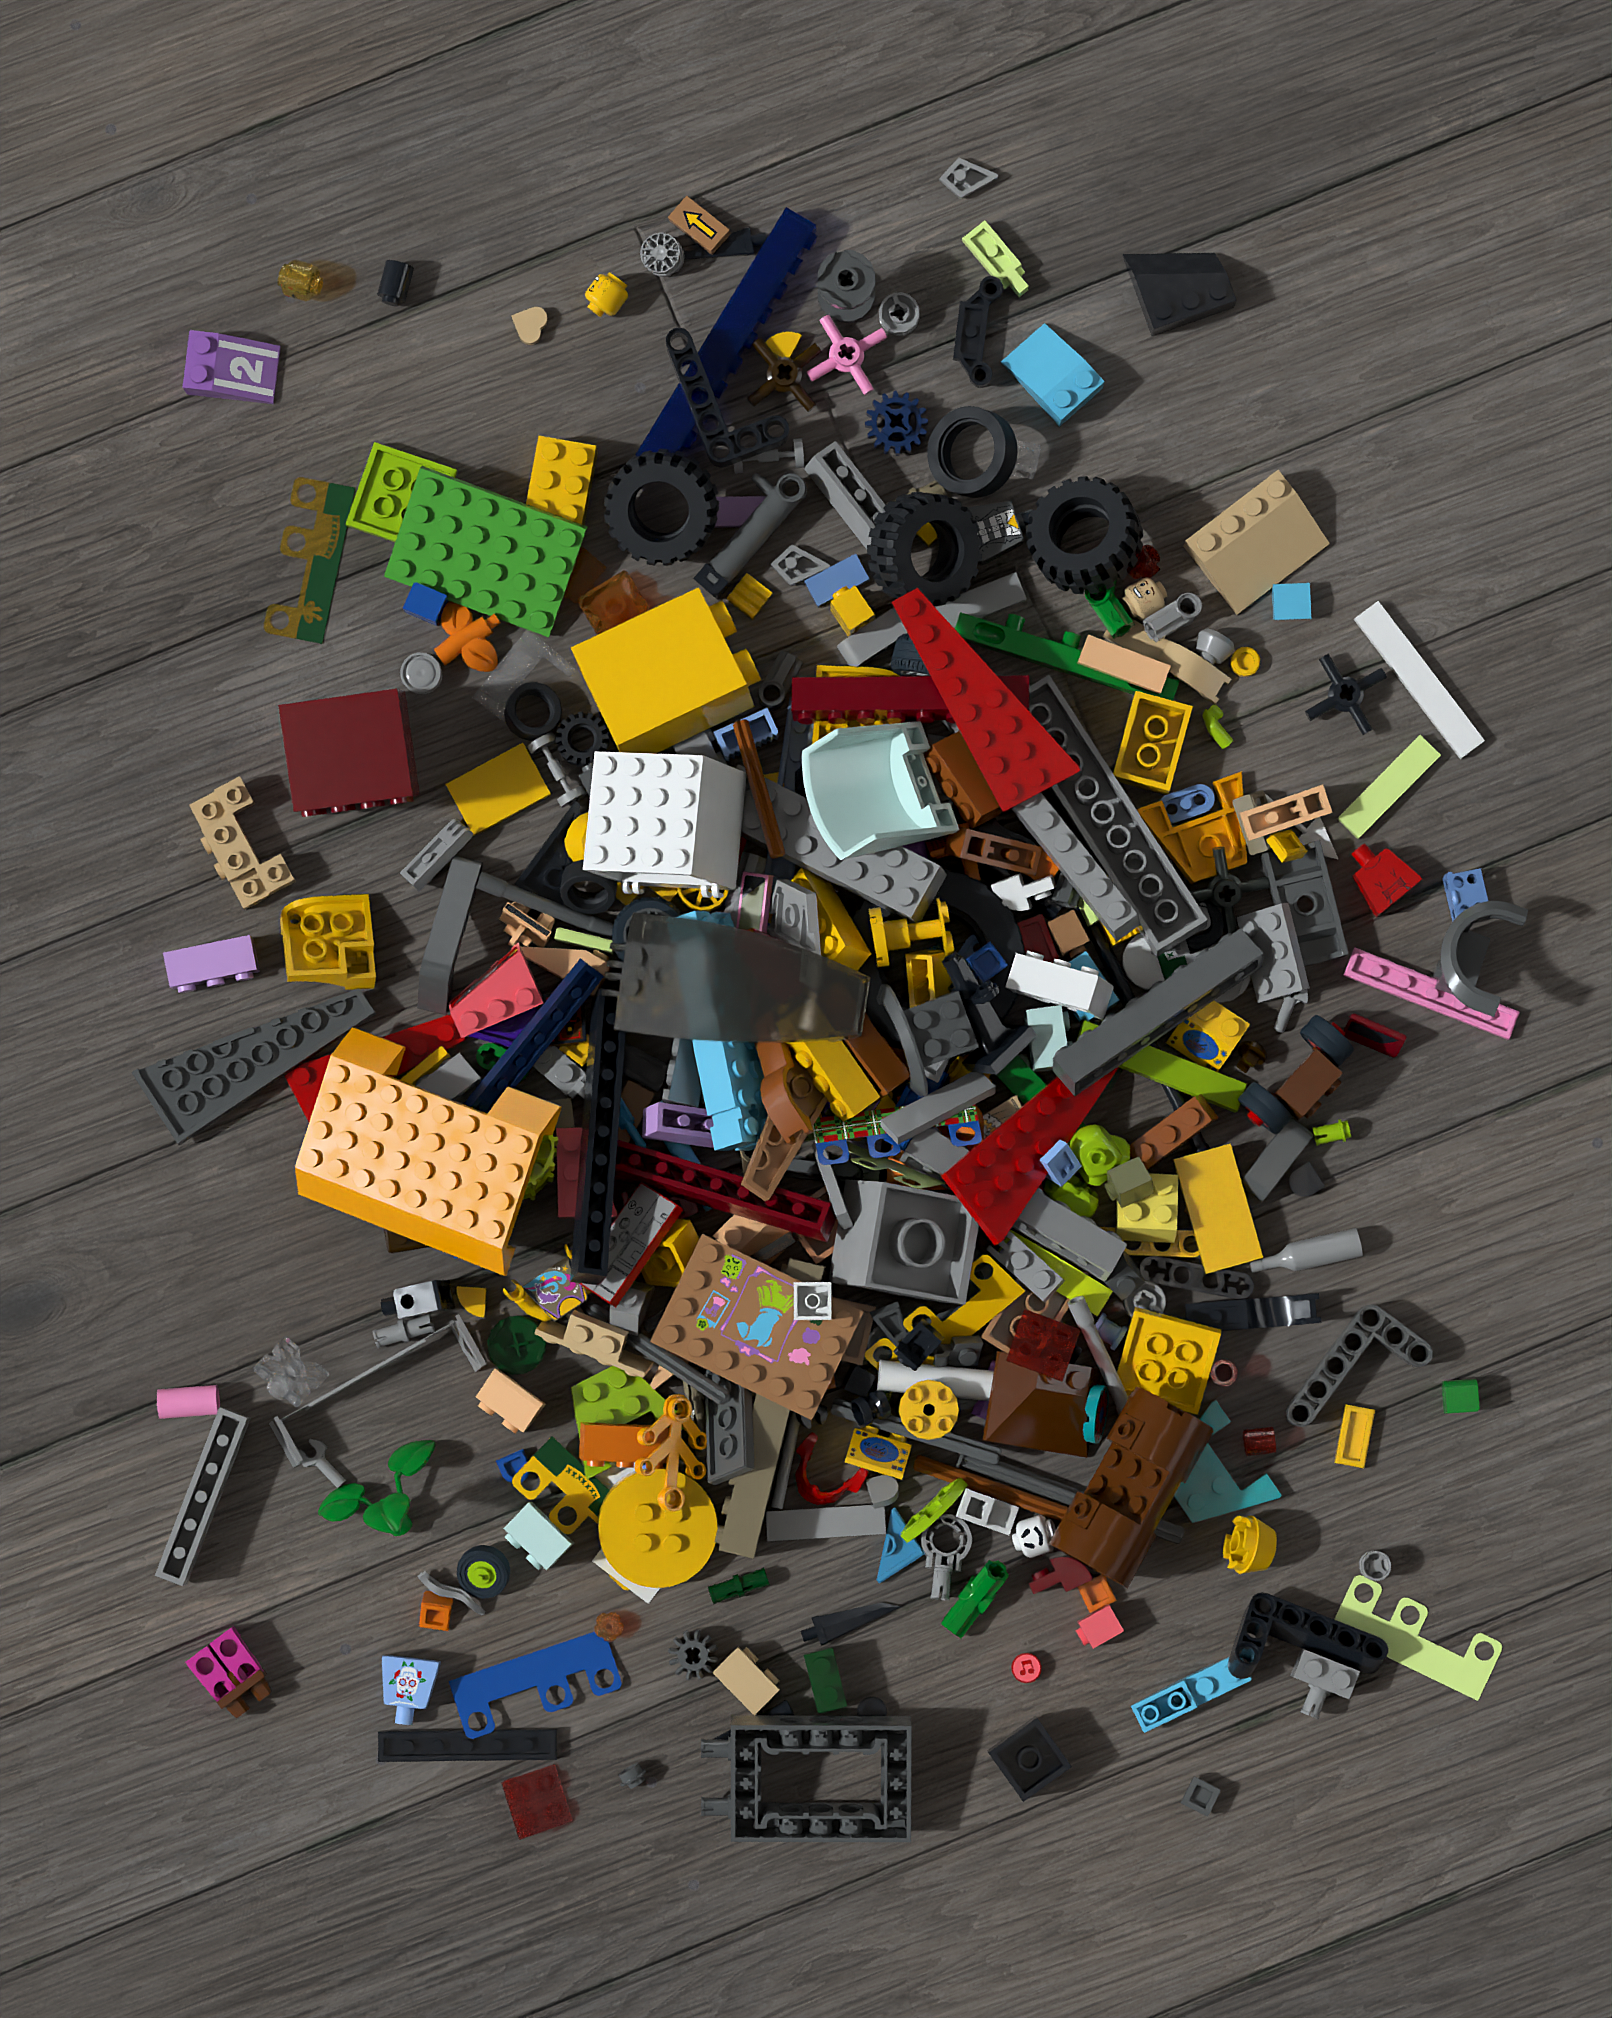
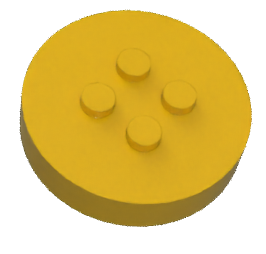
M666 1467L655 1469L654 1473L650 1476L638 1475L634 1471L623 1477L606 1495L598 1516L599 1542L610 1565L625 1579L651 1588H665L678 1585L698 1573L707 1563L713 1552L718 1529L716 1512L709 1496L694 1479H691L681 1471H678L677 1488L684 1493V1505L678 1511H667L660 1507L657 1498L659 1492L664 1488ZM669 1494L667 1496V1503L670 1501Z

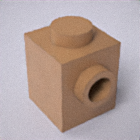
M1074 909L1047 923V928L1062 957L1069 954L1073 958L1086 951L1084 945L1088 944L1090 940Z

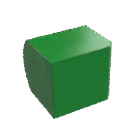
M1476 1379L1442 1381L1444 1414L1476 1412L1480 1409Z

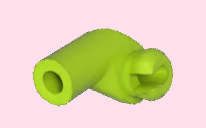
M1211 705L1208 710H1204L1202 716L1208 733L1224 749L1233 742V739L1218 722L1223 717L1222 710L1217 705Z

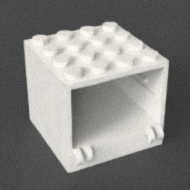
M595 751L583 870L622 883V891L625 894H632L633 892L635 894H643L644 890L640 889V886L697 888L701 889L703 897L710 898L713 896L714 898H722L724 895L719 890H736L747 773L704 755Z

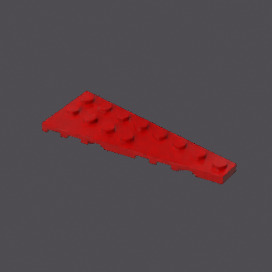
M918 588L892 601L898 616L1003 812L1081 771L1072 758Z
M1119 1067L1076 1096L1071 1093L1057 1076L941 1175L942 1179L994 1245L1004 1240L1048 1174L1040 1159L1059 1140L1068 1144Z

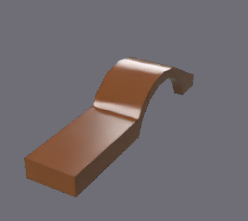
M770 1011L751 1022L749 1026L764 1074L760 1087L762 1102L767 1114L785 1142L792 1145L796 1143L795 1133L803 1130L805 1134H811L814 1131L810 1117L798 1108L790 1095L787 1086V1073L789 1069L794 1067L788 1044L781 1038L779 1029L776 1026V1023L780 1021L778 1012Z

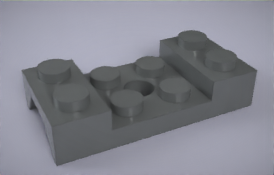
M1320 840L1303 845L1307 853L1301 859L1282 863L1275 852L1261 855L1265 875L1269 879L1274 906L1281 903H1289L1304 966L1346 957L1349 954ZM1306 896L1313 901L1312 911L1304 913L1298 909L1297 900L1300 897Z

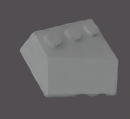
M679 1013L672 1046L673 1060H670L667 1071L666 1083L668 1089H664L662 1100L664 1103L700 1108L701 1104L705 1105L687 1014Z

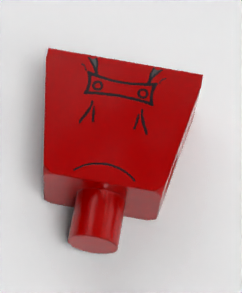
M1364 843L1351 854L1362 867L1352 877L1376 917L1422 880L1420 875L1388 848H1385L1375 856Z

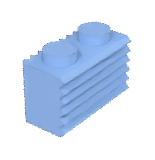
M768 708L743 718L749 722L755 747H761L762 743L767 744L768 741L772 742L773 739H778V730ZM733 723L714 731V737L724 759L729 761L730 758L734 759L735 756L740 757L741 752Z

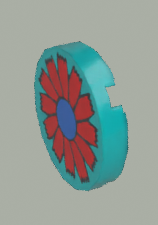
M1096 1384L1090 1389L1085 1406L1089 1422L1083 1424V1436L1086 1442L1098 1444L1104 1433L1109 1404V1391L1105 1385Z

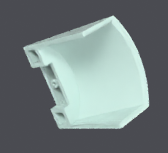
M921 721L838 728L802 750L803 782L811 814L823 839L840 860L959 831L950 803H940L923 753L929 750L930 746Z

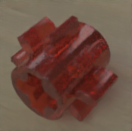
M1146 544L1142 547L1140 554H1135L1138 559L1135 567L1127 569L1128 574L1135 579H1140L1141 577L1142 579L1146 577L1151 578L1160 571L1159 566L1156 565L1160 562V555L1153 546Z

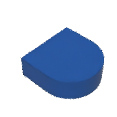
M521 1449L496 1460V1463L503 1478L512 1483L514 1475L529 1460L524 1449ZM530 1472L523 1474L521 1482L528 1478Z

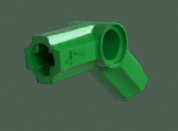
M1117 580L1113 582L1115 586L1109 589L1106 586L1099 588L1100 592H1106L1105 598L1100 601L1093 600L1097 593L1090 594L1088 590H1085V597L1089 605L1098 615L1113 639L1122 637L1135 625L1114 595Z
M988 1560L976 1577L973 1575L958 1595L959 1599L946 1614L941 1624L962 1639L978 1615L984 1613L997 1595L996 1592L1005 1583L1009 1576L1006 1566L999 1560Z

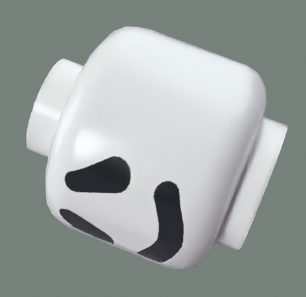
M1042 1515L1021 1520L1016 1525V1533L1012 1534L1014 1546L1017 1551L1022 1550L1024 1555L1029 1558L1049 1553L1054 1549L1049 1542L1056 1528L1051 1519L1047 1520Z

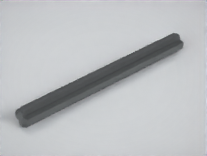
M591 1302L588 1304L584 1311L586 1315L610 1324L609 1311L597 1303ZM639 1332L638 1336L628 1334L627 1344L717 1404L724 1405L730 1397L728 1390L666 1349L651 1343V1339Z
M835 1398L831 1406V1413L856 1422L851 1410V1402ZM893 1414L883 1420L874 1419L873 1423L869 1425L992 1464L999 1462L1002 1453L1000 1447L948 1432L941 1438L931 1440L917 1438L907 1431L901 1422V1417Z

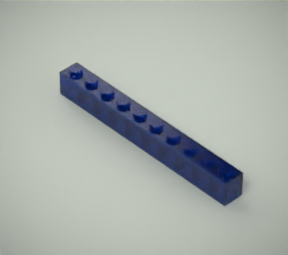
M787 207L698 351L714 396L718 399L722 397L728 386L725 381L729 374H735L741 366L743 359L740 356L744 349L750 350L753 346L752 344L756 341L758 334L755 331L760 323L765 325L773 312V309L770 308L775 299L780 300L786 292L788 285L785 282L789 275L793 274L795 276L803 263L800 257L805 249L810 251L818 238V235L815 234L816 224ZM690 364L684 375L687 377L696 375L698 372L697 367ZM680 383L635 454L636 457L649 450L657 452L659 449H668L669 453L682 452L685 447L690 449L696 440L698 433L695 430L697 427ZM699 391L694 393L692 400L697 404H703L708 400V395Z

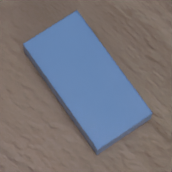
M854 554L804 580V583L819 608L834 599L832 595L842 587L847 586L849 589L853 586L859 587L870 581L857 554Z

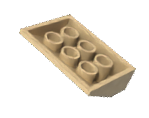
M1277 470L1185 540L1183 547L1236 615H1238L1271 590L1273 584L1280 583L1330 543L1296 491L1281 472Z

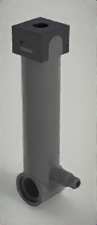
M758 473L752 476L751 480L767 496L708 564L706 563L693 578L717 600L795 507L804 501L807 496V486L800 476L792 473L785 474L779 478L776 486ZM789 482H796L800 487L798 494L793 497H788L784 493V488Z

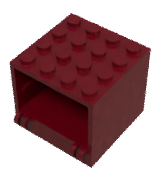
M396 688L278 705L294 812L301 811L302 817L327 814L326 808L331 807V813L356 810L355 804L360 803L361 809L385 806L384 800L390 799L391 805L414 802L413 796L420 795L405 690Z

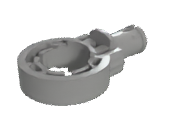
M942 1514L934 1522H941L934 1527V1530L937 1531L941 1527H950L956 1533H959L961 1530L955 1525L957 1523L965 1532L966 1545H963V1535H960V1544L955 1551L950 1553L939 1551L933 1544L934 1532L931 1531L929 1541L926 1540L927 1531L932 1526L930 1525L921 1534V1547L926 1556L925 1568H932L933 1554H935L932 1594L930 1598L938 1600L940 1588H942L941 1600L949 1601L954 1556H956L954 1572H961L962 1560L971 1548L972 1535L968 1525L961 1518L952 1514ZM927 1544L930 1545L932 1551L928 1549ZM961 1548H963L964 1552L962 1554H959L958 1552ZM942 1558L947 1559L946 1565H941Z

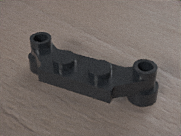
M995 276L985 277L980 283L979 290L967 301H960L953 360L960 362L969 376L970 382L977 388L987 386L992 379V369L987 363L982 362L989 306L998 300L1003 292V284ZM993 288L996 293L988 294L986 290ZM977 374H983L985 376V379L977 380L975 376Z

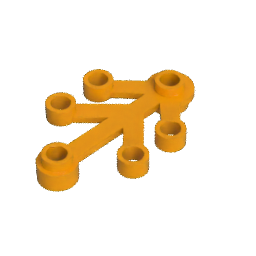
M673 1394L664 1402V1414L650 1428H642L637 1434L638 1442L644 1446H653L657 1442L658 1435L669 1426L668 1437L647 1458H639L634 1466L638 1475L650 1476L654 1473L655 1467L667 1456L664 1488L659 1492L657 1498L660 1507L667 1511H678L682 1508L685 1501L684 1493L677 1488L679 1457L686 1465V1475L691 1479L699 1480L706 1474L705 1465L696 1459L681 1438V1430L683 1427L688 1433L689 1446L692 1449L703 1450L707 1447L706 1433L701 1432L690 1417L692 1414L691 1402L684 1395ZM677 1404L678 1410H677V1412L675 1413L674 1408H675V1405ZM647 1432H649L650 1439L648 1441L645 1440V1435ZM698 1436H700L701 1439L699 1445L696 1444V1438ZM644 1462L647 1463V1470L645 1472L643 1471ZM695 1466L698 1467V1473L696 1475H694L693 1471ZM669 1494L670 1501L667 1503V1496Z

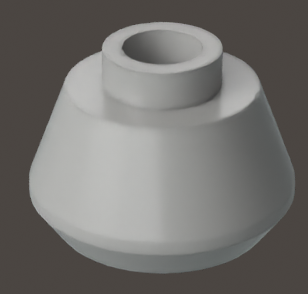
M1206 628L1198 634L1196 651L1200 657L1212 665L1215 663L1221 664L1235 651L1234 643L1215 630Z

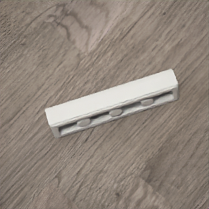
M880 1360L877 1390L905 1393L909 1387L917 1382L933 1380L949 1387L956 1398L989 1401L994 1371L950 1366L934 1367V1365L921 1364L914 1371L899 1361Z

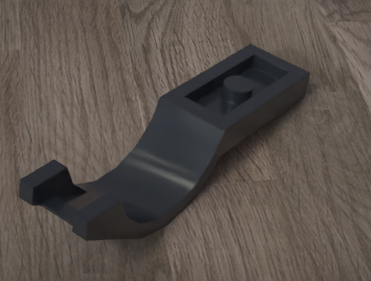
M1319 1293L1185 1304L1187 1321L1221 1329V1331L1322 1323L1321 1317L1316 1315L1315 1300L1319 1299Z

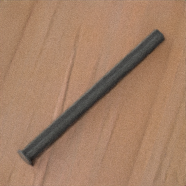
M960 1454L956 1464V1468L963 1466L1068 1505L1071 1504L1077 1491L1084 1494L1083 1491L1000 1461L997 1464H992ZM1160 1520L1154 1533L1156 1537L1180 1544L1184 1535V1528Z

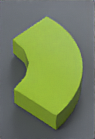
M957 1478L941 1488L938 1494L922 1510L912 1516L900 1535L905 1542H910L932 1525L957 1500L968 1484L962 1478Z

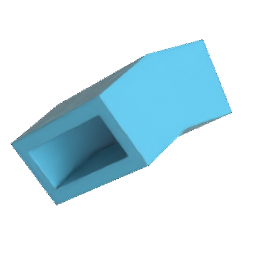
M1310 583L1273 584V620L1311 619Z

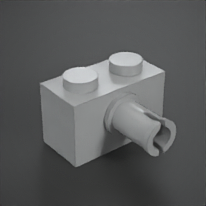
M1301 1648L1290 1675L1309 1683L1310 1690L1300 1712L1308 1716L1310 1714L1311 1717L1319 1719V1714L1327 1694L1330 1695L1332 1692L1350 1699L1360 1671Z

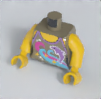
M567 1244L564 1245L567 1253L565 1258L523 1286L517 1280H511L516 1285V1289L513 1292H507L503 1288L504 1294L510 1300L515 1301L526 1314L544 1322L550 1320L557 1322L565 1316L569 1321L574 1310L585 1314L580 1306L590 1300L589 1294L591 1291L579 1283L570 1282L572 1250L568 1249Z

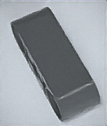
M1292 1118L1273 1137L1241 1179L1243 1188L1262 1202L1314 1134Z

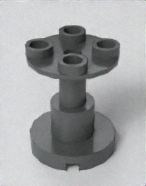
M854 250L830 254L821 263L817 273L818 303L821 309L827 315H830L832 319L839 322L854 323L858 319L863 318L871 310L874 303V268L872 263L863 254Z

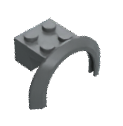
M1487 901L1473 905L1459 914L1449 926L1442 942L1440 960L1433 974V977L1437 978L1435 989L1450 993L1467 1007L1494 1017L1501 997L1475 987L1491 938L1469 930L1473 923L1484 919H1502L1523 926L1527 918L1528 909L1502 901Z
M888 984L880 986L877 1002L878 1005H883L888 1012L901 1041L910 1072V1082L906 1083L908 1089L920 1097H925L928 1095V1086L924 1067L978 1048L959 991H952L903 1010L891 987Z

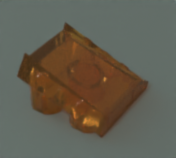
M625 570L581 595L576 600L597 635L651 610L634 581Z

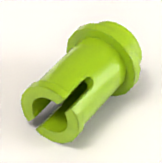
M1338 1119V1123L1312 1127L1316 1146L1338 1140L1346 1142L1347 1138H1351L1347 1120L1341 1121V1119Z

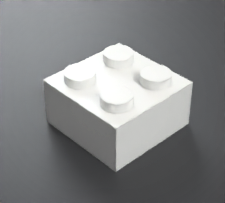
M794 1282V1320H832V1283Z

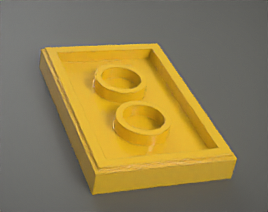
M524 743L513 747L446 784L473 836L482 833L551 795Z

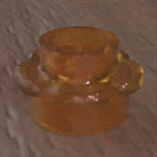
M614 1612L600 1614L596 1619L597 1624L594 1626L596 1635L602 1637L604 1641L611 1642L616 1640L617 1636H620L624 1630L620 1616ZM611 1624L612 1628L607 1629L606 1625Z

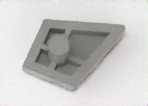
M958 158L939 178V181L958 198L962 199L998 179V174Z
M794 545L789 546L771 563V566L790 586L830 567L828 563Z

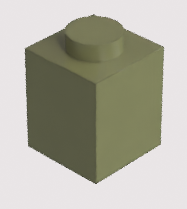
M1139 1156L1107 1171L1108 1183L1105 1184L1106 1191L1111 1200L1116 1199L1121 1208L1154 1194L1152 1178Z

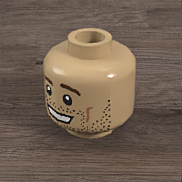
M1145 577L1125 588V597L1122 598V603L1131 618L1136 617L1143 621L1165 607L1164 598L1167 597V592L1160 581L1155 583L1151 578Z

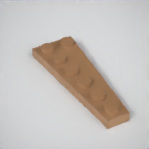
M793 1050L791 1057L794 1067L789 1069L787 1073V1086L795 1104L805 1115L810 1117L813 1127L828 1100L814 1086L813 1078L807 1069L799 1064L796 1059V1053ZM768 1115L741 1185L762 1200H769L808 1134L801 1130L794 1134L796 1143L792 1145L787 1144Z

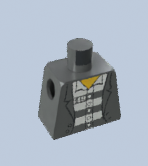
M1011 501L967 507L972 513L970 519L976 520L979 525L978 536H982L983 545L979 546V553H983L982 561L980 562L981 566L1023 545L1024 538L1021 531L1025 530L1028 524H1031L1028 517L1032 509L1015 514Z

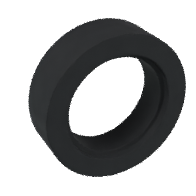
M975 406L960 407L946 414L935 426L930 436L927 450L929 468L935 480L945 489L971 498L988 496L999 490L1010 478L1015 468L1018 454L1016 436L1009 423L1000 415ZM981 424L989 430L993 437L994 456L991 464L983 474L974 479L963 480L952 467L951 448L954 440L962 430L972 425Z

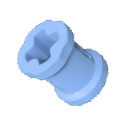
M1102 1313L1095 1326L1101 1339L1110 1344L1112 1350H1115L1128 1328L1125 1326L1121 1328L1107 1319L1105 1313Z

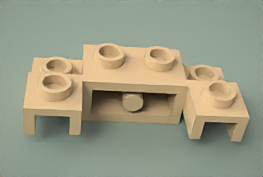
M239 776L214 789L215 792L189 806L205 836L200 839L208 855L214 853L218 863L214 864L221 880L227 878L243 909L246 910L277 891L291 885L296 880L281 854L262 864L257 858L235 816L237 813L255 805L254 800L244 785L243 779Z

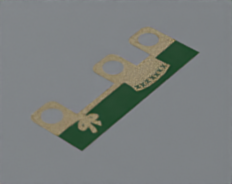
M303 477L295 479L290 498L291 504L295 507L317 511L314 530L287 526L283 531L280 545L281 553L287 556L307 559L297 608L278 604L269 605L263 626L267 633L319 644L323 643L347 529L346 521L351 510L355 491L354 487ZM309 484L314 487L316 496L311 502L304 503L298 499L297 490L301 485ZM292 533L302 534L306 541L304 548L300 551L290 550L287 546L289 535ZM283 611L288 615L289 623L284 629L278 630L272 627L270 618L274 612Z

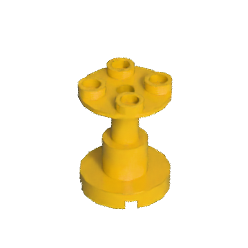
M940 898L936 899L939 919L907 924L906 918L883 922L880 907L869 909L876 958H878L876 959L877 967L889 966L888 951L911 948V941L942 937L945 957L949 956L948 952H954L952 934L950 931H945L944 923L950 922L946 901L940 902Z
M925 1380L915 1383L906 1390L900 1398L898 1412L901 1422L908 1432L917 1438L931 1440L941 1438L952 1430L957 1422L959 1407L957 1398L949 1387L938 1381ZM926 1404H931L934 1407V1413L930 1416L925 1415L923 1412Z

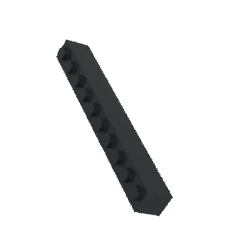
M600 988L592 999L570 1282L599 1286L607 1277L628 992Z

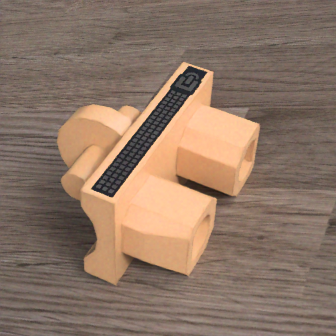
M508 902L503 908V913L499 920L507 925L504 932L512 936L508 943L511 947L518 942L529 947L531 942H533L540 948H544L552 933L551 929L555 919L552 916L541 913L535 921L527 915L532 908L516 902L512 904Z

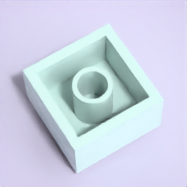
M1061 1005L1026 1010L1024 1013L1025 1026H1031L1037 1034L1028 1044L1032 1070L1034 1073L1053 1070V1057L1060 1048L1064 1046L1069 1047L1073 1044L1072 1041H1067L1066 1031L1070 1029L1068 1011L1062 1012Z
M528 1502L503 1528L507 1532L505 1538L516 1549L522 1546L529 1553L526 1559L538 1570L542 1567L546 1570L550 1569L574 1544L533 1502Z

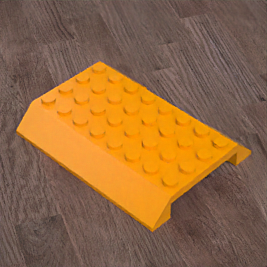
M352 1027L331 1054L295 1165L298 1195L507 1276L516 1247L510 1246L508 1243L543 1136L553 1135L562 1106L515 1088L507 1087L488 1114L388 1076L397 1075L406 1047Z

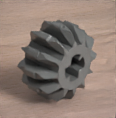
M686 1630L683 1632L686 1640L685 1643L678 1637L673 1639L680 1649L669 1648L668 1652L670 1654L678 1655V1658L669 1660V1664L675 1665L680 1662L681 1666L676 1670L675 1674L680 1675L685 1668L688 1670L686 1680H691L693 1671H696L697 1678L701 1680L703 1679L702 1667L708 1673L713 1672V1668L706 1662H718V1657L709 1656V1652L716 1651L718 1647L717 1645L706 1647V1644L712 1638L710 1635H707L701 1642L699 1641L701 1631L696 1630L694 1639L691 1640L690 1633ZM689 1647L694 1650V1647L700 1650L698 1656L701 1660L695 1663V1660L690 1663L687 1661L688 1653L686 1650Z

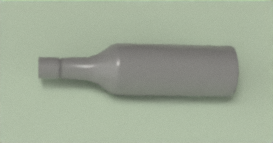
M1356 1228L1289 1243L1278 1254L1250 1261L1249 1263L1252 1273L1277 1267L1301 1271L1361 1257L1363 1252L1358 1231Z

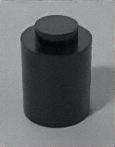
M386 260L377 293L382 298V303L398 306L399 303L406 302L414 267L403 262Z

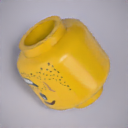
M610 272L607 275L599 274L585 292V297L590 302L587 308L599 317H602L604 313L614 316L628 298V293L625 290L627 285Z

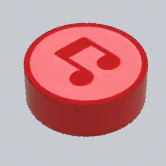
M1021 1653L1012 1662V1674L1020 1682L1031 1683L1039 1677L1041 1663L1035 1655Z

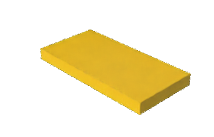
M1231 1143L1173 1159L1205 1274L1263 1258Z

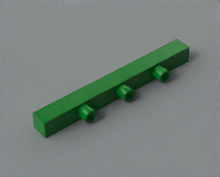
M962 612L958 616L955 630L967 643L1132 695L1135 694V691L1172 701L1174 699L1179 683L1178 680L1167 677L1161 693L1158 694L1078 664L1077 662L1082 651L1078 649L1081 636L1065 631L1060 644L1022 632L1025 618L1015 614H1008L1005 626Z

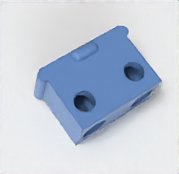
M1481 868L1456 874L1448 872L1443 876L1442 880L1452 922L1469 907L1488 901ZM1467 877L1472 879V884L1467 881Z

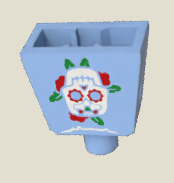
M386 1654L382 1656L384 1704L397 1706L396 1724L413 1725L414 1709L428 1708L441 1661Z

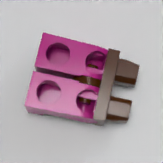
M234 1626L185 1662L210 1695L217 1701L220 1708L226 1707L235 1718L240 1717L250 1709L241 1696L245 1691L250 1689L258 1701H261L272 1692L265 1678L267 1673L246 1646Z

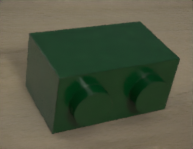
M833 1646L804 1653L818 1714L846 1707L847 1702Z

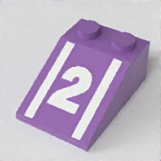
M190 330L182 388L187 395L274 404L281 347L220 333Z

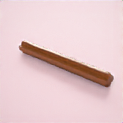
M747 719L739 720L733 723L769 855L772 859L785 855V849L750 725Z

